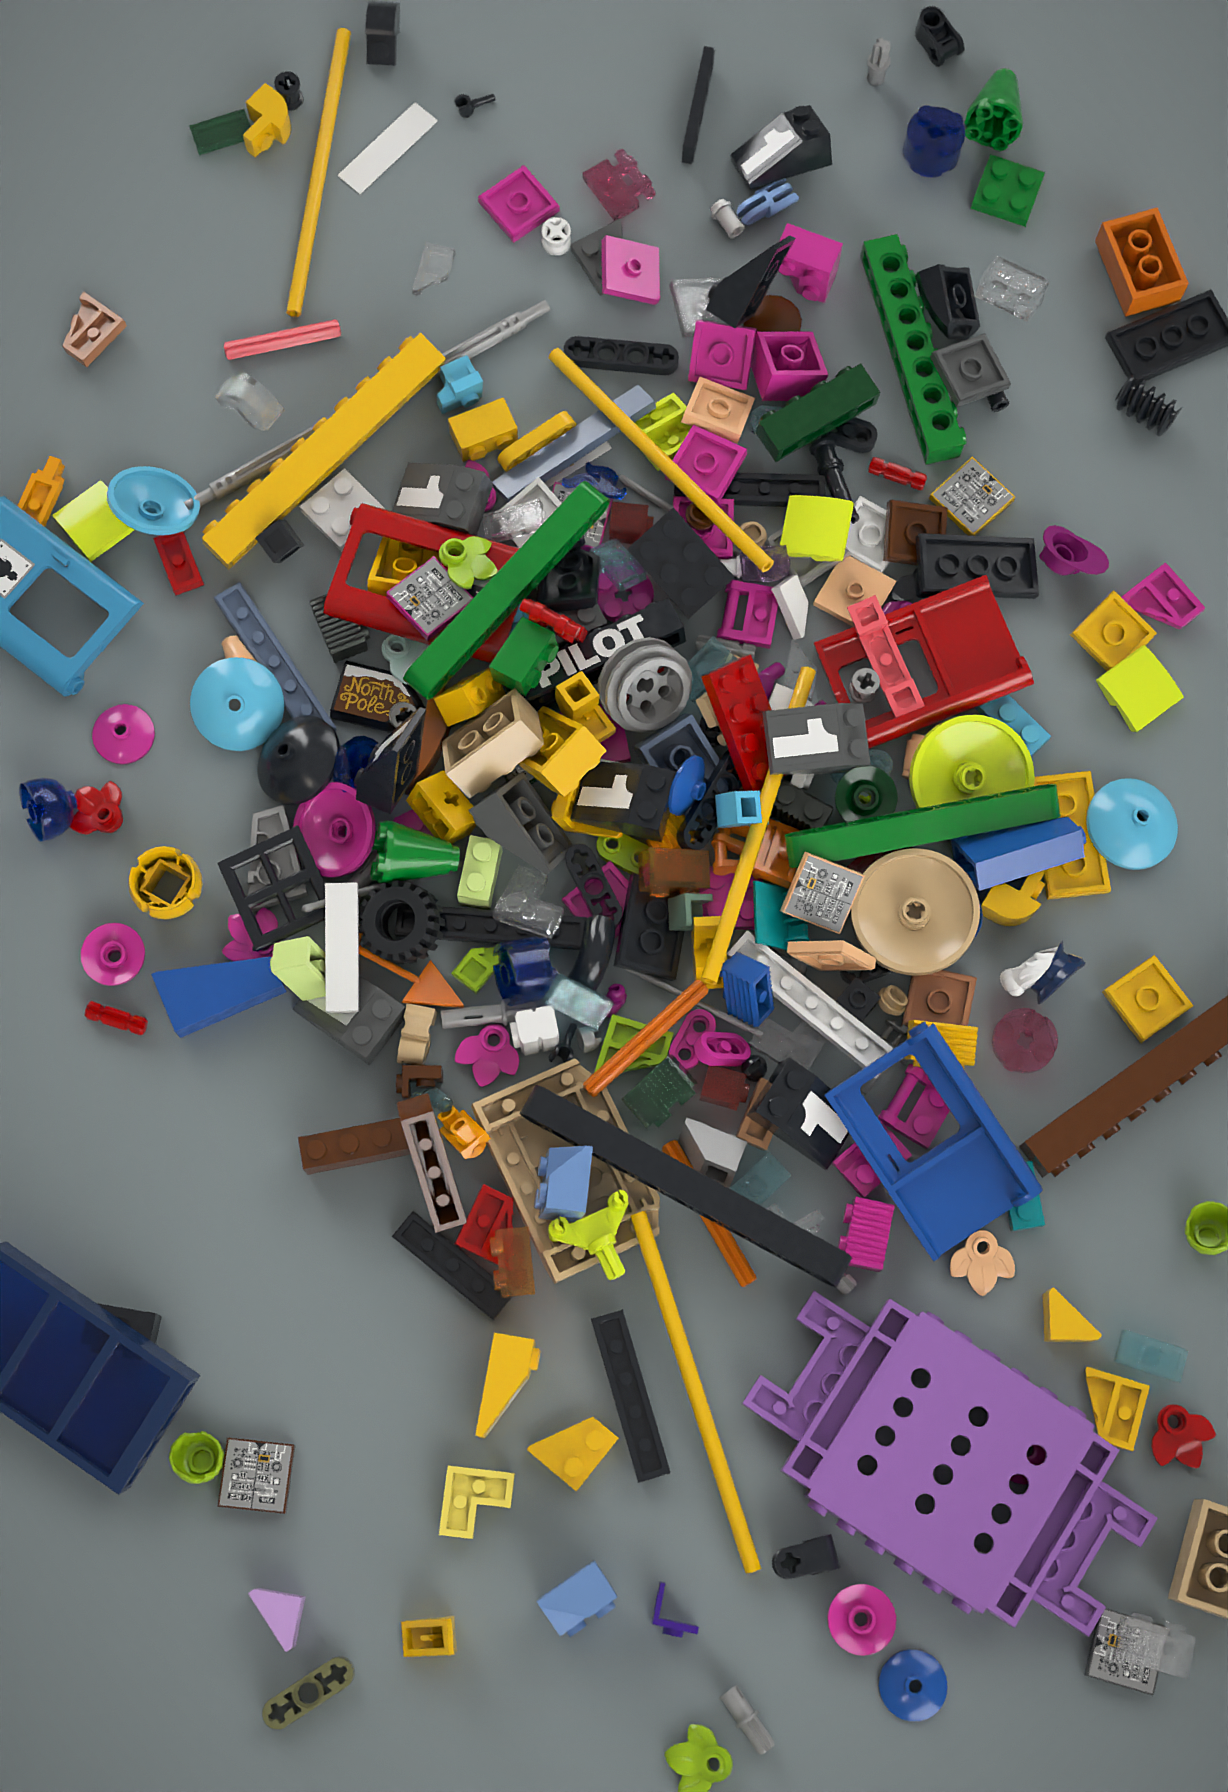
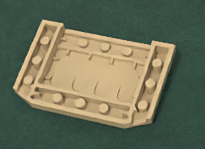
M575 1058L474 1102L471 1106L476 1122L491 1138L486 1142L539 1257L554 1284L600 1262L596 1254L590 1255L588 1250L559 1241L554 1243L549 1239L548 1227L553 1220L539 1219V1209L534 1208L536 1189H539L540 1183H543V1177L538 1176L540 1156L546 1157L549 1148L573 1147L574 1145L533 1124L519 1113L535 1085H539L628 1133L607 1087L596 1097L589 1095L583 1088V1083L592 1074L582 1067ZM592 1156L586 1213L582 1218L606 1208L610 1195L616 1191L624 1190L628 1194V1207L615 1235L617 1242L613 1246L617 1254L639 1245L630 1215L646 1210L654 1237L658 1236L660 1226L658 1227L660 1197L657 1191Z

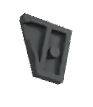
M620 219L571 244V252L600 296L603 295L601 240L605 235L623 239Z

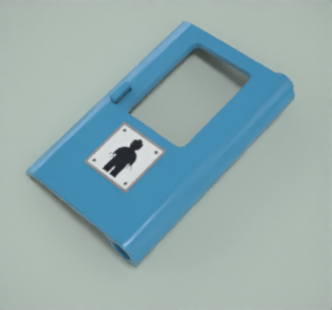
M1 496L0 647L63 696L76 695L84 686V671L104 651L107 645L144 603L7 497ZM47 568L53 569L109 613L105 622L77 654L71 658L63 655L10 613V608Z

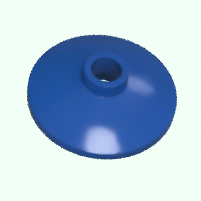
M693 755L681 765L674 777L668 798L669 811L673 815H683L690 809L695 800H701L705 794V763L700 756Z
M915 1649L903 1650L891 1656L884 1664L879 1676V1692L883 1703L895 1716L907 1721L926 1720L939 1711L946 1699L948 1687L945 1672L940 1663L930 1654ZM914 1679L919 1680L921 1688L917 1693H912L909 1690V1683Z

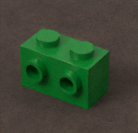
M521 617L489 665L493 680L511 690L515 688L521 695L526 696L531 688H535L538 685L543 669L547 663L553 662L558 653V644L554 632Z

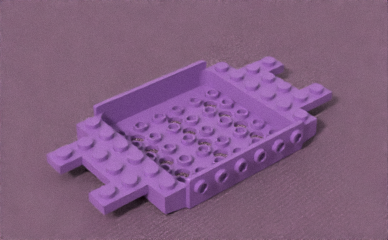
M813 1291L795 1320L823 1339L795 1384L787 1393L760 1375L742 1402V1405L798 1442L780 1471L808 1489L804 1495L810 1500L807 1506L823 1517L828 1512L839 1519L836 1526L851 1536L858 1532L867 1538L865 1545L882 1556L884 1551L895 1557L896 1559L893 1564L907 1574L911 1575L913 1570L925 1578L922 1584L940 1595L942 1590L953 1596L954 1598L951 1603L968 1615L971 1610L981 1614L987 1610L1009 1626L1015 1627L1032 1599L1084 1635L1090 1636L1106 1606L1077 1587L1110 1530H1113L1135 1546L1141 1547L1158 1519L1102 1481L1117 1456L1119 1449L1092 1431L1095 1425L1086 1419L1087 1415L1074 1406L1069 1405L1067 1407L1057 1400L1058 1396L1045 1387L1041 1386L1038 1388L1029 1382L1030 1378L1013 1367L1009 1369L1000 1363L1001 1359L989 1350H980L971 1344L972 1339L960 1331L955 1330L953 1332L944 1326V1321L933 1313H924L922 1311L915 1315L893 1300L888 1299L869 1327L816 1291ZM918 1368L926 1370L930 1375V1383L923 1389L915 1387L911 1382V1374ZM899 1397H905L912 1403V1412L907 1417H899L893 1410V1404ZM976 1406L982 1407L988 1415L986 1424L981 1427L972 1425L968 1417L970 1410ZM881 1426H888L894 1432V1441L889 1446H881L876 1441L875 1433ZM958 1435L966 1437L970 1443V1450L964 1456L956 1455L951 1449V1441ZM1032 1445H1039L1045 1451V1460L1040 1465H1033L1027 1459V1450ZM870 1455L876 1460L877 1468L872 1475L866 1476L859 1472L857 1462L861 1456ZM940 1464L947 1465L952 1471V1480L946 1485L938 1484L933 1477L934 1469ZM1015 1474L1023 1475L1028 1481V1488L1021 1495L1013 1493L1009 1487L1010 1478ZM921 1494L930 1495L935 1503L933 1511L926 1515L918 1512L915 1506L916 1498ZM998 1503H1003L1010 1509L1011 1516L1005 1524H998L992 1518V1508ZM979 1533H987L993 1540V1547L986 1554L979 1553L974 1547V1538Z

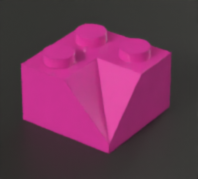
M787 223L780 241L790 235L796 239L778 272L789 276L796 292L803 295L804 298L810 301L825 303L837 275L843 243Z
M813 332L756 333L751 369L762 401H789L797 395L803 397L810 393L814 385L827 380L828 372Z

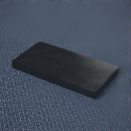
M1208 290L1107 332L1105 339L1126 377L1129 378L1133 373L1136 374L1134 384L1137 385L1142 380L1147 381L1228 347V318L1213 291Z
M918 533L915 537L920 595H935L987 575L994 597L1036 599L1039 596L1034 538Z

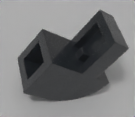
M370 1L368 3L365 34H367L366 64L396 65L397 34L400 31V2Z

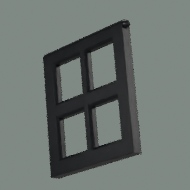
M298 825L217 863L254 945L252 947L253 951L258 952L325 920V907L296 919L285 895L286 892L310 881L318 900L325 899L324 880ZM293 843L304 869L278 880L268 854ZM260 859L271 885L246 896L235 870ZM277 897L288 923L263 934L251 908Z

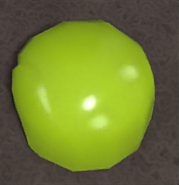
M1206 1201L1191 1209L1185 1224L1186 1240L1190 1247L1201 1254L1217 1255L1228 1250V1207L1219 1202Z
M204 1431L182 1433L171 1445L169 1453L171 1467L182 1480L188 1483L199 1484L210 1481L219 1474L223 1467L224 1452L220 1442Z

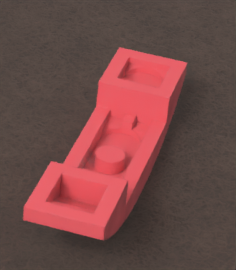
M876 595L848 606L847 610L872 669L879 676V685L895 718L924 707L923 700L913 678L909 674Z

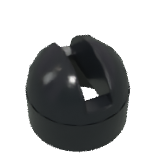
M751 1055L741 1066L742 1075L751 1082H757L758 1079L764 1078L767 1072L766 1061L761 1056ZM759 1061L762 1065L750 1074L747 1069Z

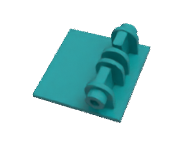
M753 881L756 944L787 950L788 942L809 941L807 925L809 922L780 911L789 889Z

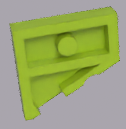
M612 1014L594 1073L647 1024ZM670 1031L664 1033L623 1072L663 1066L674 1033Z

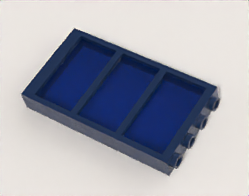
M7 1241L0 1243V1412L120 1495L132 1486L201 1375Z

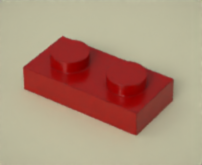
M183 531L153 538L175 596L204 585Z

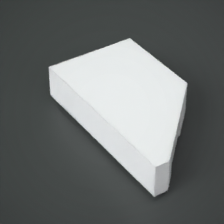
M793 575L773 587L772 591L793 639L796 640L804 637L809 602L798 576Z

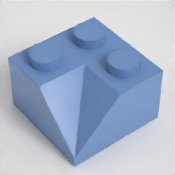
M592 1146L549 1148L546 1157L540 1156L538 1176L543 1177V1183H540L539 1189H536L534 1208L539 1209V1219L554 1220L556 1218L559 1219V1217H565L568 1222L573 1223L584 1216L587 1206Z
M593 1560L541 1596L537 1603L557 1633L561 1636L567 1632L569 1637L587 1626L584 1622L585 1618L596 1614L599 1619L614 1609L615 1604L613 1600L618 1598L596 1561Z

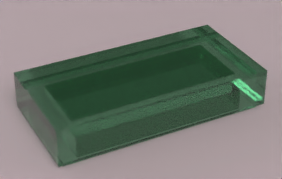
M245 109L189 125L199 155L244 142L243 134L251 127Z

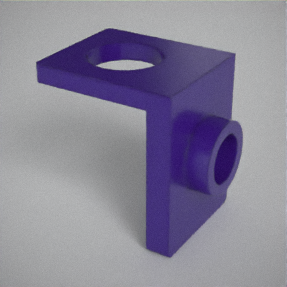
M660 1581L652 1625L662 1626L663 1634L682 1638L684 1631L698 1634L699 1626L659 1617L666 1584Z

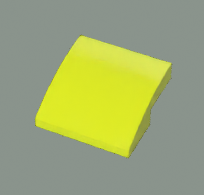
M675 393L656 402L654 410L634 422L671 460H673L692 427L681 422L687 406ZM646 456L655 469L659 471L660 469Z
M101 480L52 515L57 524L90 562L134 531V529L119 520L111 511L107 501L108 487Z
M789 495L778 553L783 557H811L815 561H843L854 503L849 500L830 497Z
M1144 645L1096 679L1110 706L1118 708L1131 732H1138L1184 698L1161 662Z

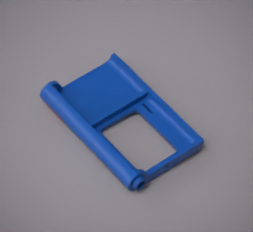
M924 1021L908 1031L911 1036L910 1038L832 1088L825 1094V1097L934 1262L943 1253L1012 1207H1019L1035 1198L1043 1191V1188L935 1024L927 1026ZM907 1055H912L916 1058L959 1124L957 1133L913 1162H907L903 1158L860 1091L863 1084Z

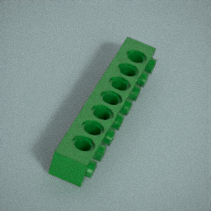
M898 234L863 241L860 258L925 465L958 458L961 455L963 446L966 445V434L964 428L958 426L956 419L958 417L957 407L950 400L948 390L930 358L932 352L938 350V348L933 347L931 341L933 338L932 327L929 321L925 322L923 316L924 304L921 296L916 294L914 271L909 270L907 265V248L905 244L901 245ZM889 268L895 272H888L885 269ZM893 294H899L903 298H896ZM900 320H908L911 324H904ZM908 346H916L920 350H912ZM917 372H924L928 376L922 377L918 375ZM932 398L937 403H929L925 399ZM933 425H942L945 430H938Z

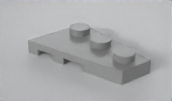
M283 805L253 813L250 847L291 829L286 809ZM293 843L268 854L278 880L302 870ZM260 859L250 863L247 882L249 884L248 895L271 885ZM306 884L285 893L288 901L309 896ZM275 897L251 909L254 912L262 907L268 908L280 903L278 898Z

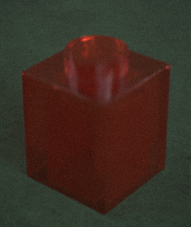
M612 502L609 542L633 544L653 526L654 517L648 516L649 505Z
M709 1065L699 1100L737 1111L739 1102L746 1103L750 1085L745 1083L747 1074Z

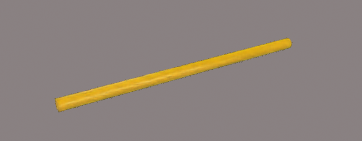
M338 28L335 38L286 313L292 317H300L351 37L350 30L346 28Z
M555 348L551 351L549 360L762 572H766L772 567L774 561L560 348Z
M806 666L801 667L788 709L805 707L816 674L814 669ZM769 769L760 794L762 823L750 825L701 980L707 984H717L783 774L770 775Z
M646 1210L630 1215L745 1574L761 1569L754 1543Z

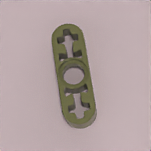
M335 1657L268 1700L262 1711L265 1724L272 1729H283L346 1688L354 1678L353 1664L345 1657ZM333 1664H336L339 1668L345 1666L347 1672L343 1675L345 1681L341 1683L336 1679L326 1685L331 1689V1692L326 1694L324 1684L316 1677V1674L321 1672L324 1679L332 1674L333 1668L331 1666ZM304 1683H313L318 1688V1697L315 1702L305 1703L301 1700L299 1690ZM292 1692L293 1701L301 1709V1712L296 1713L294 1706L285 1712L284 1718L286 1720L284 1722L279 1718L273 1720L270 1715L274 1711L273 1704L276 1703L279 1707L291 1701L286 1694Z

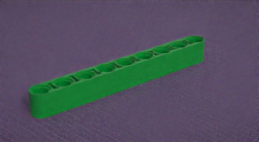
M587 481L580 483L406 671L403 680L425 699H432L603 515L610 504V499Z
M1043 784L791 832L784 836L789 867L798 868L805 851L834 862L1059 818L1061 814L1057 785Z

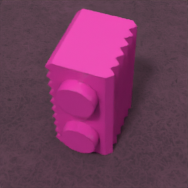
M855 1197L852 1204L846 1203L843 1223H847L848 1228L846 1236L840 1235L837 1248L845 1251L852 1257L848 1266L874 1272L882 1271L894 1205Z

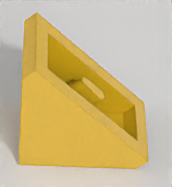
M1054 1287L1048 1289L1043 1294L1044 1342H1093L1102 1336Z
M454 1616L401 1621L404 1657L453 1655L457 1652Z

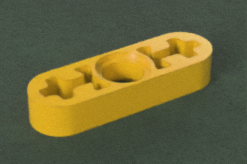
M567 411L560 412L506 447L498 455L497 461L507 472L577 424Z

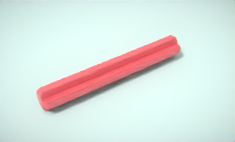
M330 320L228 341L224 343V351L227 359L231 360L337 338L341 336V330L338 320Z

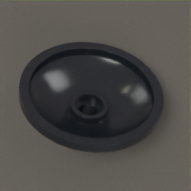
M310 715L292 718L275 729L263 745L258 760L257 774L263 791L276 802L285 805L304 803L323 791L333 778L340 759V743L335 730L321 718Z

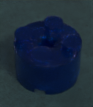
M925 105L920 107L918 112L910 119L903 145L904 159H907L910 168L915 173L925 177H938L948 170L951 171L956 167L965 140L964 120L959 113L943 107Z
M533 936L496 944L493 956L499 955V964L493 965L494 978L502 999L509 998L510 1000L507 1005L512 1007L548 999L552 994L553 987L559 985V976L556 968L551 966L549 958L550 945L547 938Z

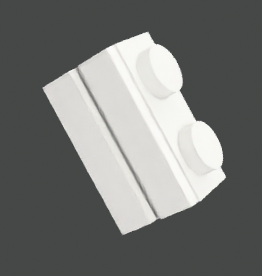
M551 1005L536 1008L535 1012L532 1009L519 1011L515 1015L516 1022L510 1023L514 1048L521 1047V1051L525 1056L539 1053L540 1049L543 1052L554 1050L559 1044L554 1008Z

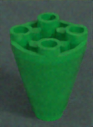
M1007 68L998 69L990 77L967 110L964 121L966 128L965 136L969 140H974L983 146L992 147L996 151L1006 150L1008 145L1020 136L1023 126L1018 81L1015 73Z
M385 820L379 822L372 850H377L376 862L372 861L371 880L377 881L378 884L398 880L407 881L449 874L450 871H457L460 857L458 846H452L451 842L393 821Z

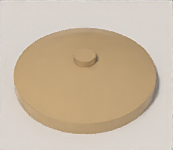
M909 848L894 851L881 857L863 873L865 877L851 907V922L859 944L866 953L876 958V963L888 970L904 975H927L939 972L954 964L970 947L979 925V898L972 880L955 861L932 850Z

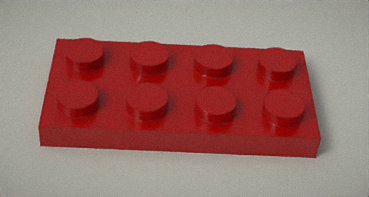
M750 654L705 674L701 678L744 791H758L763 788L769 769L762 712L772 709Z

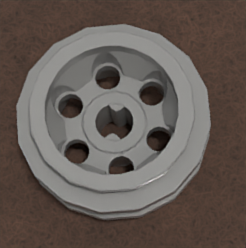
M651 637L632 640L618 648L605 662L598 679L599 700L604 711L625 730L638 733L658 730L673 722L684 710L692 691V672L687 660L666 641ZM664 666V671L658 673V667ZM629 694V700L626 702V696Z

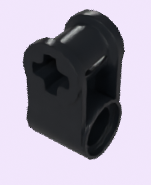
M936 6L925 7L919 15L915 36L927 52L932 63L935 66H941L949 57L964 53V42L961 35L954 29L940 8Z
M832 1534L805 1540L801 1544L778 1550L772 1559V1568L775 1574L783 1579H792L839 1569L840 1564ZM786 1553H788L789 1558H795L797 1565L792 1566V1573H790L788 1568L781 1567V1561L786 1560Z

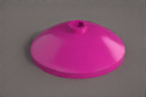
M329 783L317 796L301 803L294 817L293 827L299 826L319 872L324 877H342L354 872L365 862L374 844L376 824L371 806L356 800L357 789L348 784ZM347 827V834H346V836H345L344 831H345V828Z

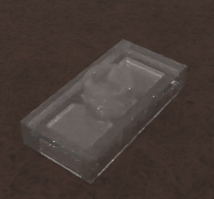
M540 499L482 514L484 537L496 542L534 533L545 522L543 503Z

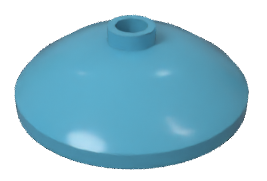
M141 466L123 470L112 478L108 486L107 501L114 515L130 528L145 534L164 536L182 532L194 524L200 509V501L194 499L197 493L193 487L180 476L161 468ZM193 498V508L188 510L184 501Z
M226 658L213 663L199 675L191 692L190 710L197 729L209 742L226 750L244 751L262 745L272 732L280 726L284 714V695L278 680L265 666L247 658ZM232 699L240 701L241 707L238 711L230 708V701Z
M1131 778L1112 781L1094 795L1088 806L1086 824L1089 837L1096 850L1106 860L1116 866L1131 870L1150 868L1165 859L1175 845L1178 833L1175 811L1167 797L1147 782ZM1137 813L1143 816L1144 822L1137 818Z

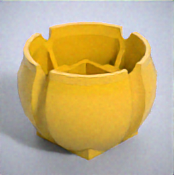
M162 846L147 850L137 858L138 866L131 867L128 886L132 900L142 912L149 911L150 916L156 919H173L186 914L194 907L193 900L199 899L203 882L200 869L190 855L184 853L181 855V851L177 848ZM165 871L185 881L171 904L152 894Z

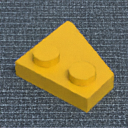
M1086 1367L1085 1377L1097 1434L1114 1447L1133 1452L1150 1386Z
M590 1417L530 1445L526 1450L577 1492L619 1438L597 1419Z

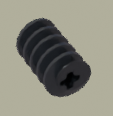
M1133 373L1116 396L1115 400L1118 399L1116 409L1120 411L1128 406L1126 413L1128 417L1138 412L1136 422L1140 424L1148 419L1146 426L1148 430L1158 425L1156 434L1160 437L1170 428L1182 407L1175 411L1176 400L1174 399L1168 404H1164L1165 393L1155 398L1156 387L1154 386L1148 391H1144L1145 380L1135 385L1136 374Z

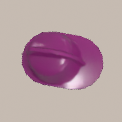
M1053 525L1044 530L1043 540L1045 545L1039 554V558L1056 574L1066 576L1077 574L1081 571L1087 574L1098 575L1104 573L1109 568L1107 555L1093 543L1061 526Z

